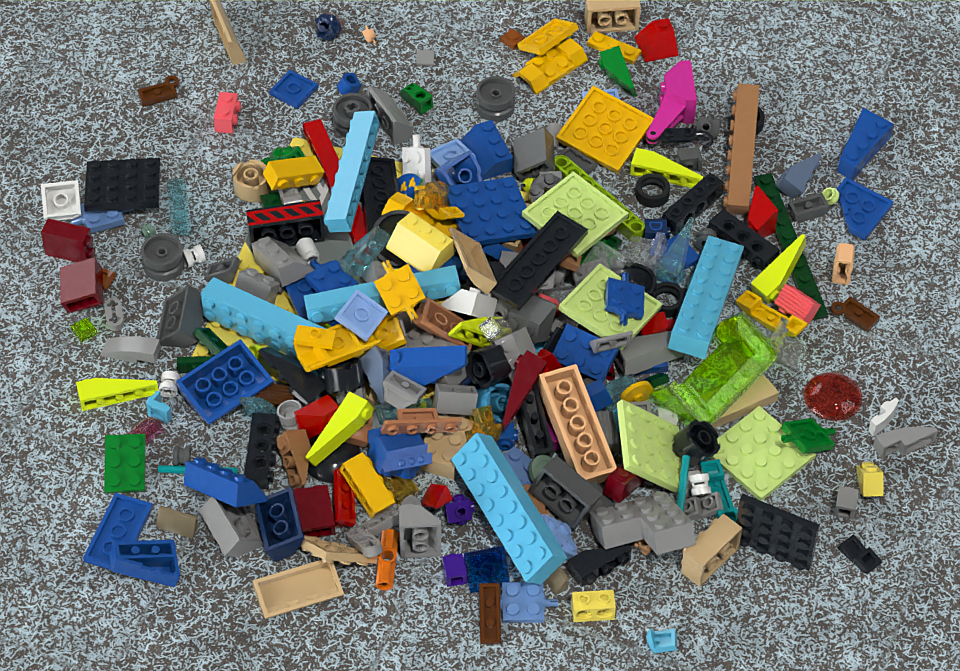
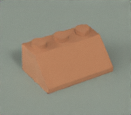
M428 297L416 310L419 318L415 319L413 324L419 329H423L456 345H466L471 350L472 344L448 335L455 326L465 320Z

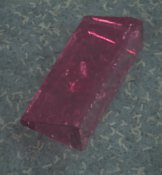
M148 416L126 434H145L147 445L160 435L164 428L159 420Z

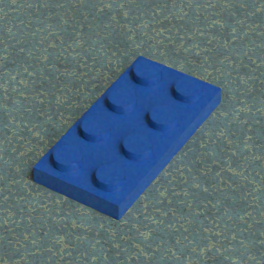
M115 493L83 556L84 562L111 570L109 552L113 542L137 541L151 514L153 503Z

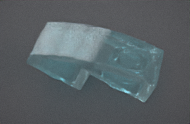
M239 398L245 410L250 413L276 414V418L278 416L277 409L263 398Z

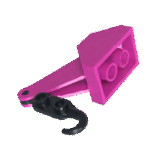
M691 60L679 61L664 74V82L660 83L662 93L659 94L660 107L647 131L646 141L650 144H656L659 140H663L666 143H688L698 138H706L709 142L703 145L702 148H709L714 143V138L710 133L696 131L689 127L674 128L679 122L683 124L694 123L697 103Z

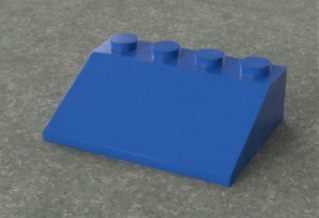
M240 339L178 379L176 383L180 394L187 403L210 425L273 384L274 380Z

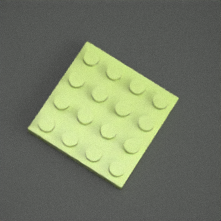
M574 171L522 211V217L539 230L557 211L587 228L588 234L570 253L576 258L628 218L627 211Z
M599 263L559 304L558 310L601 338L632 330V340L661 309L663 303L645 293L644 316L642 319L629 317L626 326L620 325V316L605 310V293L608 277L621 280V277ZM626 346L619 347V350L622 351Z
M623 399L617 402L624 469L678 494L682 458L674 451L672 444L676 434L680 431L679 426Z
M758 406L717 439L721 447L718 453L712 456L711 459H719L724 471L758 500L763 501L816 458V453L803 454L794 443H783L781 436L786 434L781 429L782 425Z

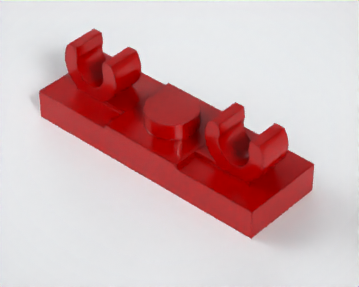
M339 468L334 470L333 480L335 526L343 528L344 525L353 527L356 524L355 494Z

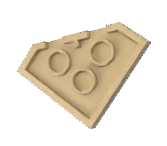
M304 535L305 539L300 545L302 550L312 552V556L320 557L326 563L339 561L342 564L350 565L351 562H356L359 565L368 566V563L377 564L378 555L366 557L356 548L334 541L330 543L315 536Z

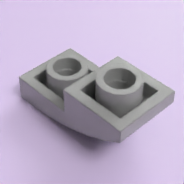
M717 491L700 499L696 496L685 500L684 513L690 520L707 518L716 515L717 511L723 510L721 494Z

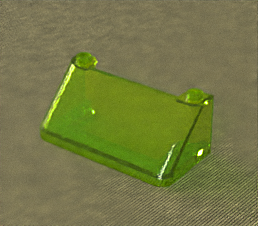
M744 311L723 319L717 325L715 335L721 344L681 384H677L674 380L667 386L659 385L653 389L649 395L655 402L690 422L694 420L706 421L713 425L776 361L778 356L774 345Z

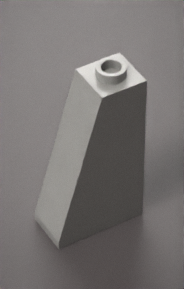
M672 331L634 337L630 344L622 351L618 350L614 360L624 376H631L664 362L685 356V353L668 348Z

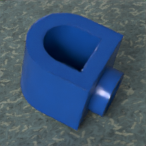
M345 73L337 84V89L342 95L358 93L362 85L355 73Z

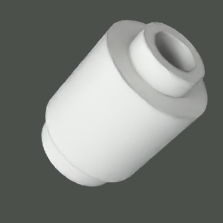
M301 238L295 246L299 256L309 265L313 259H316L318 262L319 252L311 238Z

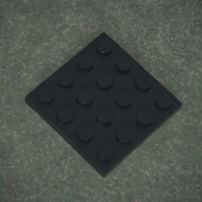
M160 158L87 161L84 197L85 212L159 208Z
M742 494L739 500L736 523L742 527L740 545L752 547L760 554L774 556L779 562L786 561L791 563L799 570L805 569L809 571L813 562L820 525Z

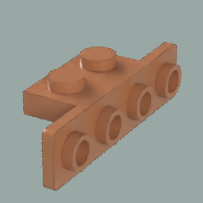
M436 408L398 409L396 413L398 420L384 421L381 433L389 435L402 433L410 435L416 433L433 434L436 432L453 433L459 430L462 419L438 418Z

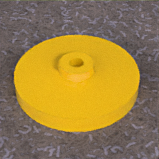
M648 381L634 383L623 391L620 400L623 399L629 403L647 401L653 393V387Z

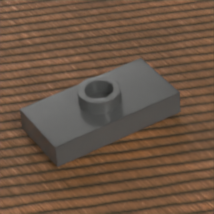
M567 146L559 154L567 156L588 175L597 168L596 162L572 147Z

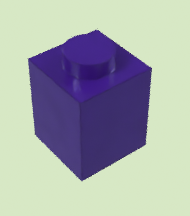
M451 553L447 556H442V567L447 587L467 584V571L463 553Z

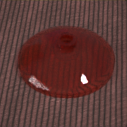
M826 372L818 374L808 381L804 389V401L809 410L816 416L825 420L841 421L852 417L858 412L862 404V392L857 383L850 377L836 372Z

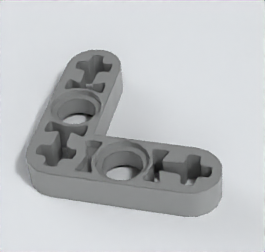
M397 509L388 510L350 529L346 533L350 545L366 557H374L382 553L381 542L375 536L399 524V511Z

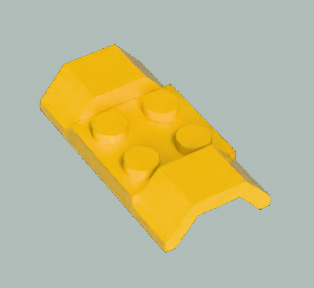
M568 38L559 45L549 49L546 54L537 55L526 62V65L513 73L512 76L515 78L520 76L530 85L533 93L537 95L586 63L588 58L583 47L572 38Z
M396 192L388 199L381 214L384 215L394 210L412 212L450 238L451 234L448 229L452 227L458 230L454 219H436L423 208L421 203L414 202V199L400 192Z
M342 324L327 328L329 330H336V338L332 350L297 345L293 342L297 358L306 372L326 365L330 367L361 355L365 350L381 344V340H376L373 335L367 341H364Z

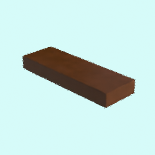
M479 583L480 645L501 644L500 583Z

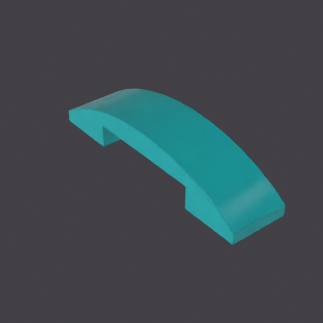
M720 460L701 462V473L709 474L708 486L711 487V493L717 491L721 494L723 510L717 511L715 517L718 519L721 515L725 514L736 523L738 510L737 507L733 506L724 480L725 474Z

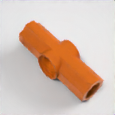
M386 529L381 532L380 542L383 551L378 555L375 587L384 591L393 589L399 540V532H396L394 529Z

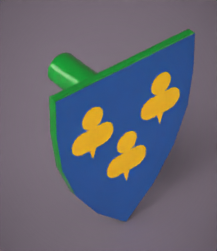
M413 173L402 175L397 179L399 192L415 199L417 195L414 186H420L423 179Z

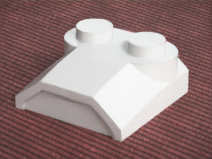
M78 180L41 184L44 220L49 218L59 221L81 216Z

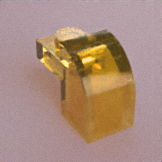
M443 181L425 183V189L415 190L413 207L416 210L434 209L438 212L439 208L447 207L449 187Z
M491 405L472 409L476 428L465 431L467 442L476 432L490 435L497 442L501 436L502 428L501 423L495 424Z

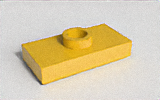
M297 325L293 342L297 345L332 350L336 338V330Z

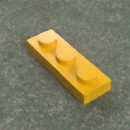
M597 31L587 41L588 47L600 52L619 45L625 62L632 65L641 55L640 49Z

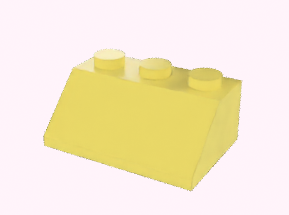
M410 212L398 222L386 249L418 271L423 272L438 269L454 255V241Z

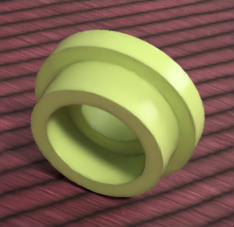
M829 187L822 192L829 205L835 204L839 199V192L835 188Z

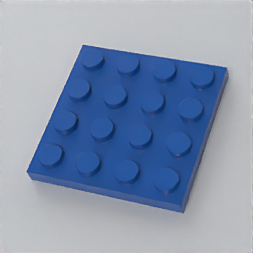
M514 177L445 186L443 188V194L448 206H457L465 213L463 218L454 219L458 231L479 242L481 245L533 238L537 234L536 227L522 217V211L527 206Z

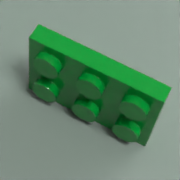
M105 435V494L145 492L146 435Z

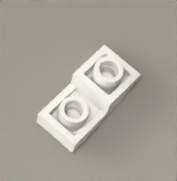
M897 398L884 402L880 407L879 415L871 419L869 432L872 436L881 432L894 417L899 401Z

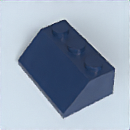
M292 487L268 495L267 502L255 504L265 551L274 562L294 555L305 539Z

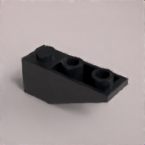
M630 545L609 549L584 550L568 560L567 571L581 587L586 584L591 585L601 575L610 574L618 565L623 566L627 564L631 558L632 548Z

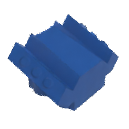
M382 426L368 431L370 448L367 453L379 474L388 477L397 476L403 479H413L421 466L432 463V452L427 453L428 444L423 442L419 433L412 435L408 433L396 435L382 434Z

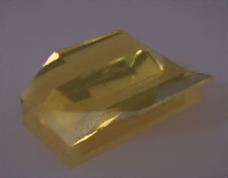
M380 474L387 490L393 493L395 504L401 503L405 497L411 494L415 495L419 491V488L411 478L403 479L397 476L388 477Z

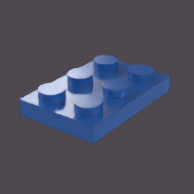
M566 324L553 355L560 364L567 367L576 364L580 373L595 380L601 378L604 382L619 347L594 353L589 342L599 338Z

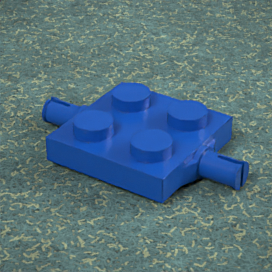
M316 259L310 261V266L315 270L305 275V281L317 293L358 285V282L337 260L321 266Z
M626 272L621 274V280L608 277L605 293V310L619 315L620 325L623 324V326L628 324L629 317L641 320L644 316L645 287L630 283L629 273L626 274Z

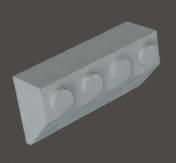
M526 327L490 342L493 345H501L504 349V354L512 368V372L508 374L506 381L512 387L517 366L515 361L520 354L524 355L526 350L536 356L538 355ZM540 395V399H541L542 406H543L544 403H543L542 397H541V395Z

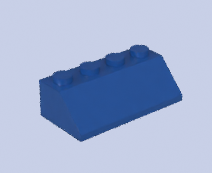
M202 457L186 461L184 485L234 507L267 502L268 497L253 480L246 478L245 475L236 474L231 469L219 467L217 463L207 462Z

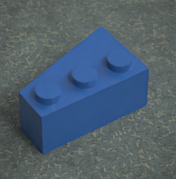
M174 540L113 542L109 552L111 572L170 587L176 586L180 577Z

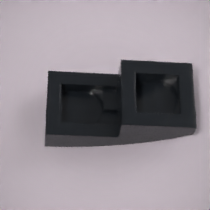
M854 534L837 547L842 554L867 575L883 563L870 546L866 549Z

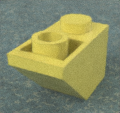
M862 462V465H856L859 490L862 496H883V471L877 465H874L873 462Z

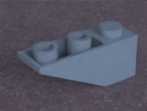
M818 153L789 167L781 174L775 186L792 199L797 195L801 196L807 188L805 186L806 183L813 177L812 172L819 166V159L822 154Z
M374 346L361 358L363 373L368 377L369 385L377 395V401L382 406L394 409V406L384 401V387L382 385L384 379L390 374L389 353L383 348Z

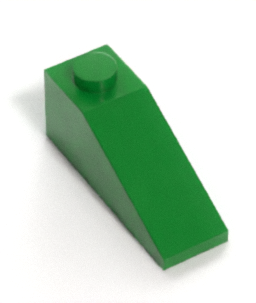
M618 45L599 52L601 59L598 62L601 70L605 69L606 74L633 97H636L635 87L620 46Z

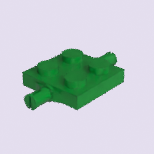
M813 418L784 422L781 427L786 434L781 436V441L783 443H794L803 454L832 450L835 445L829 436L835 435L836 431L833 429L834 427H821Z

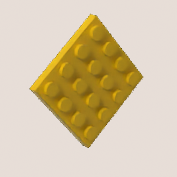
M593 85L557 134L556 140L565 146L574 148L594 162L618 174L646 135L654 118Z

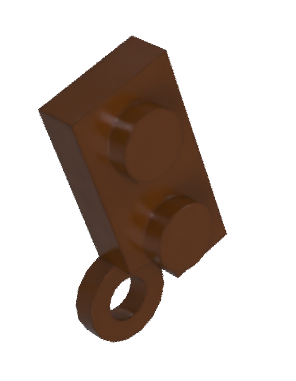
M171 75L165 78L164 83L137 89L142 106L177 98L175 87L179 85L178 77Z
M849 297L843 303L836 301L831 305L830 310L834 315L840 316L844 314V317L867 332L880 320L879 315L852 297Z

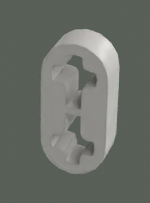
M109 298L104 303L107 326L112 331H118L124 326L121 301L117 298ZM111 305H115L116 311H112ZM117 317L116 324L113 323V318Z

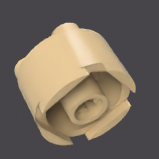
M249 160L247 163L240 162L233 169L234 192L241 200L258 203L261 201L260 195L269 194L270 186L263 175L266 168L263 162L258 160Z

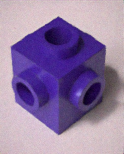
M463 494L453 495V499L443 505L446 521L449 524H465L468 522L467 520L472 519V513H475L473 501H470Z

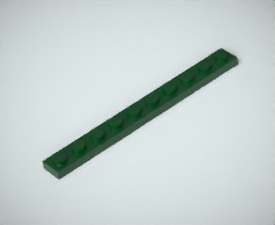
M772 173L754 176L755 185L761 188L778 209L775 236L783 253L797 239V235L778 188L775 186L776 183ZM802 252L791 273L792 279L798 290L821 304L812 321L828 318V312L806 257Z

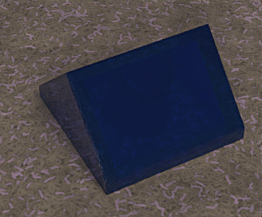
M504 546L464 553L470 593L479 592V583H500L501 588L502 582H510Z

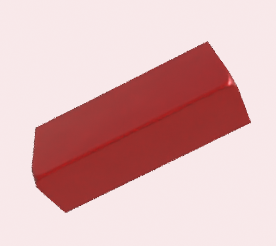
M432 483L420 502L421 506L438 509L453 498L446 485Z

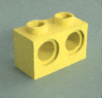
M614 590L572 592L573 622L615 620Z

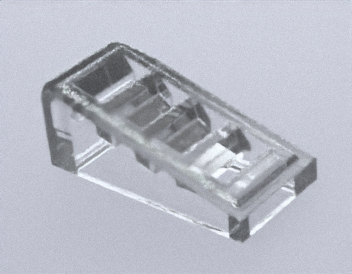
M488 317L479 325V329L489 341L513 332L504 317Z

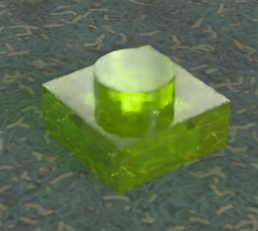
M88 317L70 325L72 332L80 342L98 334L97 329Z

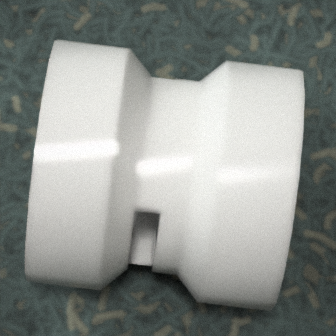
M200 244L194 246L193 249L183 250L184 262L187 268L193 267L195 263L201 264L206 262L205 254Z
M174 371L162 373V383L158 389L161 396H177L178 387L176 381L181 378L178 373Z
M708 473L689 476V481L692 484V497L712 494L711 487L708 486Z

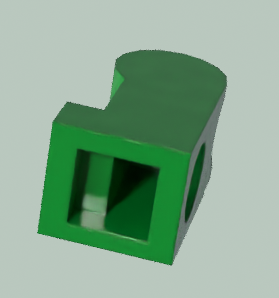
M411 83L400 90L402 98L414 106L419 114L423 115L433 108L432 95L419 85Z

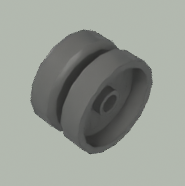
M491 76L480 81L476 91V110L483 119L493 120V122L504 121L511 117L515 111L514 84L509 79L501 76Z
M348 93L340 96L333 103V125L336 132L341 136L346 137V134L349 132L350 120L353 119L354 112L372 111V104L366 96L359 93Z
M158 233L147 238L142 244L143 269L148 277L159 282L170 281L182 273L184 269L183 248L180 240L174 235Z

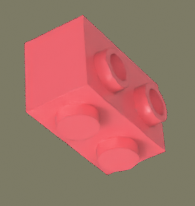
M219 93L214 114L215 132L233 134L234 126L238 123L237 113L241 110V101H238V93Z

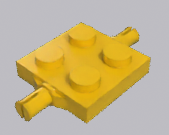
M386 260L389 268H387L385 262L382 263L386 274L384 277L374 281V284L392 317L401 312H407L411 321H415L419 317L414 307L426 300V297L409 264L399 269H393L389 260Z

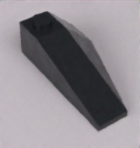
M270 347L259 349L258 352L271 368L280 372L278 377L282 381L285 380L289 383L290 387L288 389L305 406L327 395L323 372L318 369L306 372L300 361Z

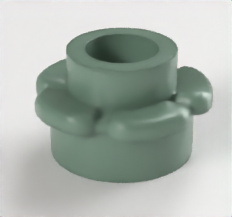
M150 223L141 226L142 230L140 233L145 239L157 234Z

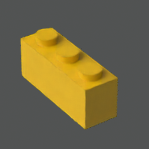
M314 155L269 161L263 175L271 189L277 190L319 184L325 171Z
M362 452L342 464L339 469L371 519L392 508L395 503L394 495L390 490H387L383 484L382 476L376 473L373 463L368 456H365Z

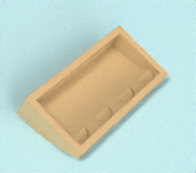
M209 0L212 18L232 65L246 62L220 0Z
M450 227L448 230L468 277L475 286L488 295L497 282L481 244Z
M757 371L692 399L691 403L704 421L717 428L751 413L758 406L762 408L778 401L779 392L764 375Z
M322 560L255 579L252 584L265 619L344 596L334 563H326Z

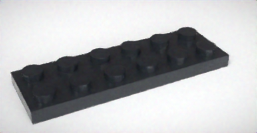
M371 157L361 192L367 238H371L372 228L375 222L382 216V211L388 199L396 192H399L395 159Z
M557 211L496 278L497 284L490 293L520 310L588 234V229Z

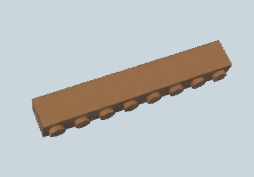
M738 83L737 90H733L732 101H736V104L732 105L731 116H734V120L730 122V130L733 131V135H729L728 144L732 146V150H728L727 161H730V165H727L726 176H729V180H725L724 191H728V195H724L723 207H726V210L731 214L748 216L760 85Z

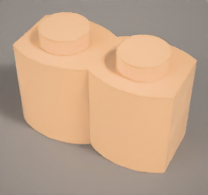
M839 243L837 245L833 263V283L845 285L850 283L854 265V245L848 243Z

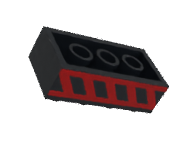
M320 199L246 210L248 235L252 252L251 243L267 236L288 246L296 245L301 238H311L313 242L325 241L324 215Z

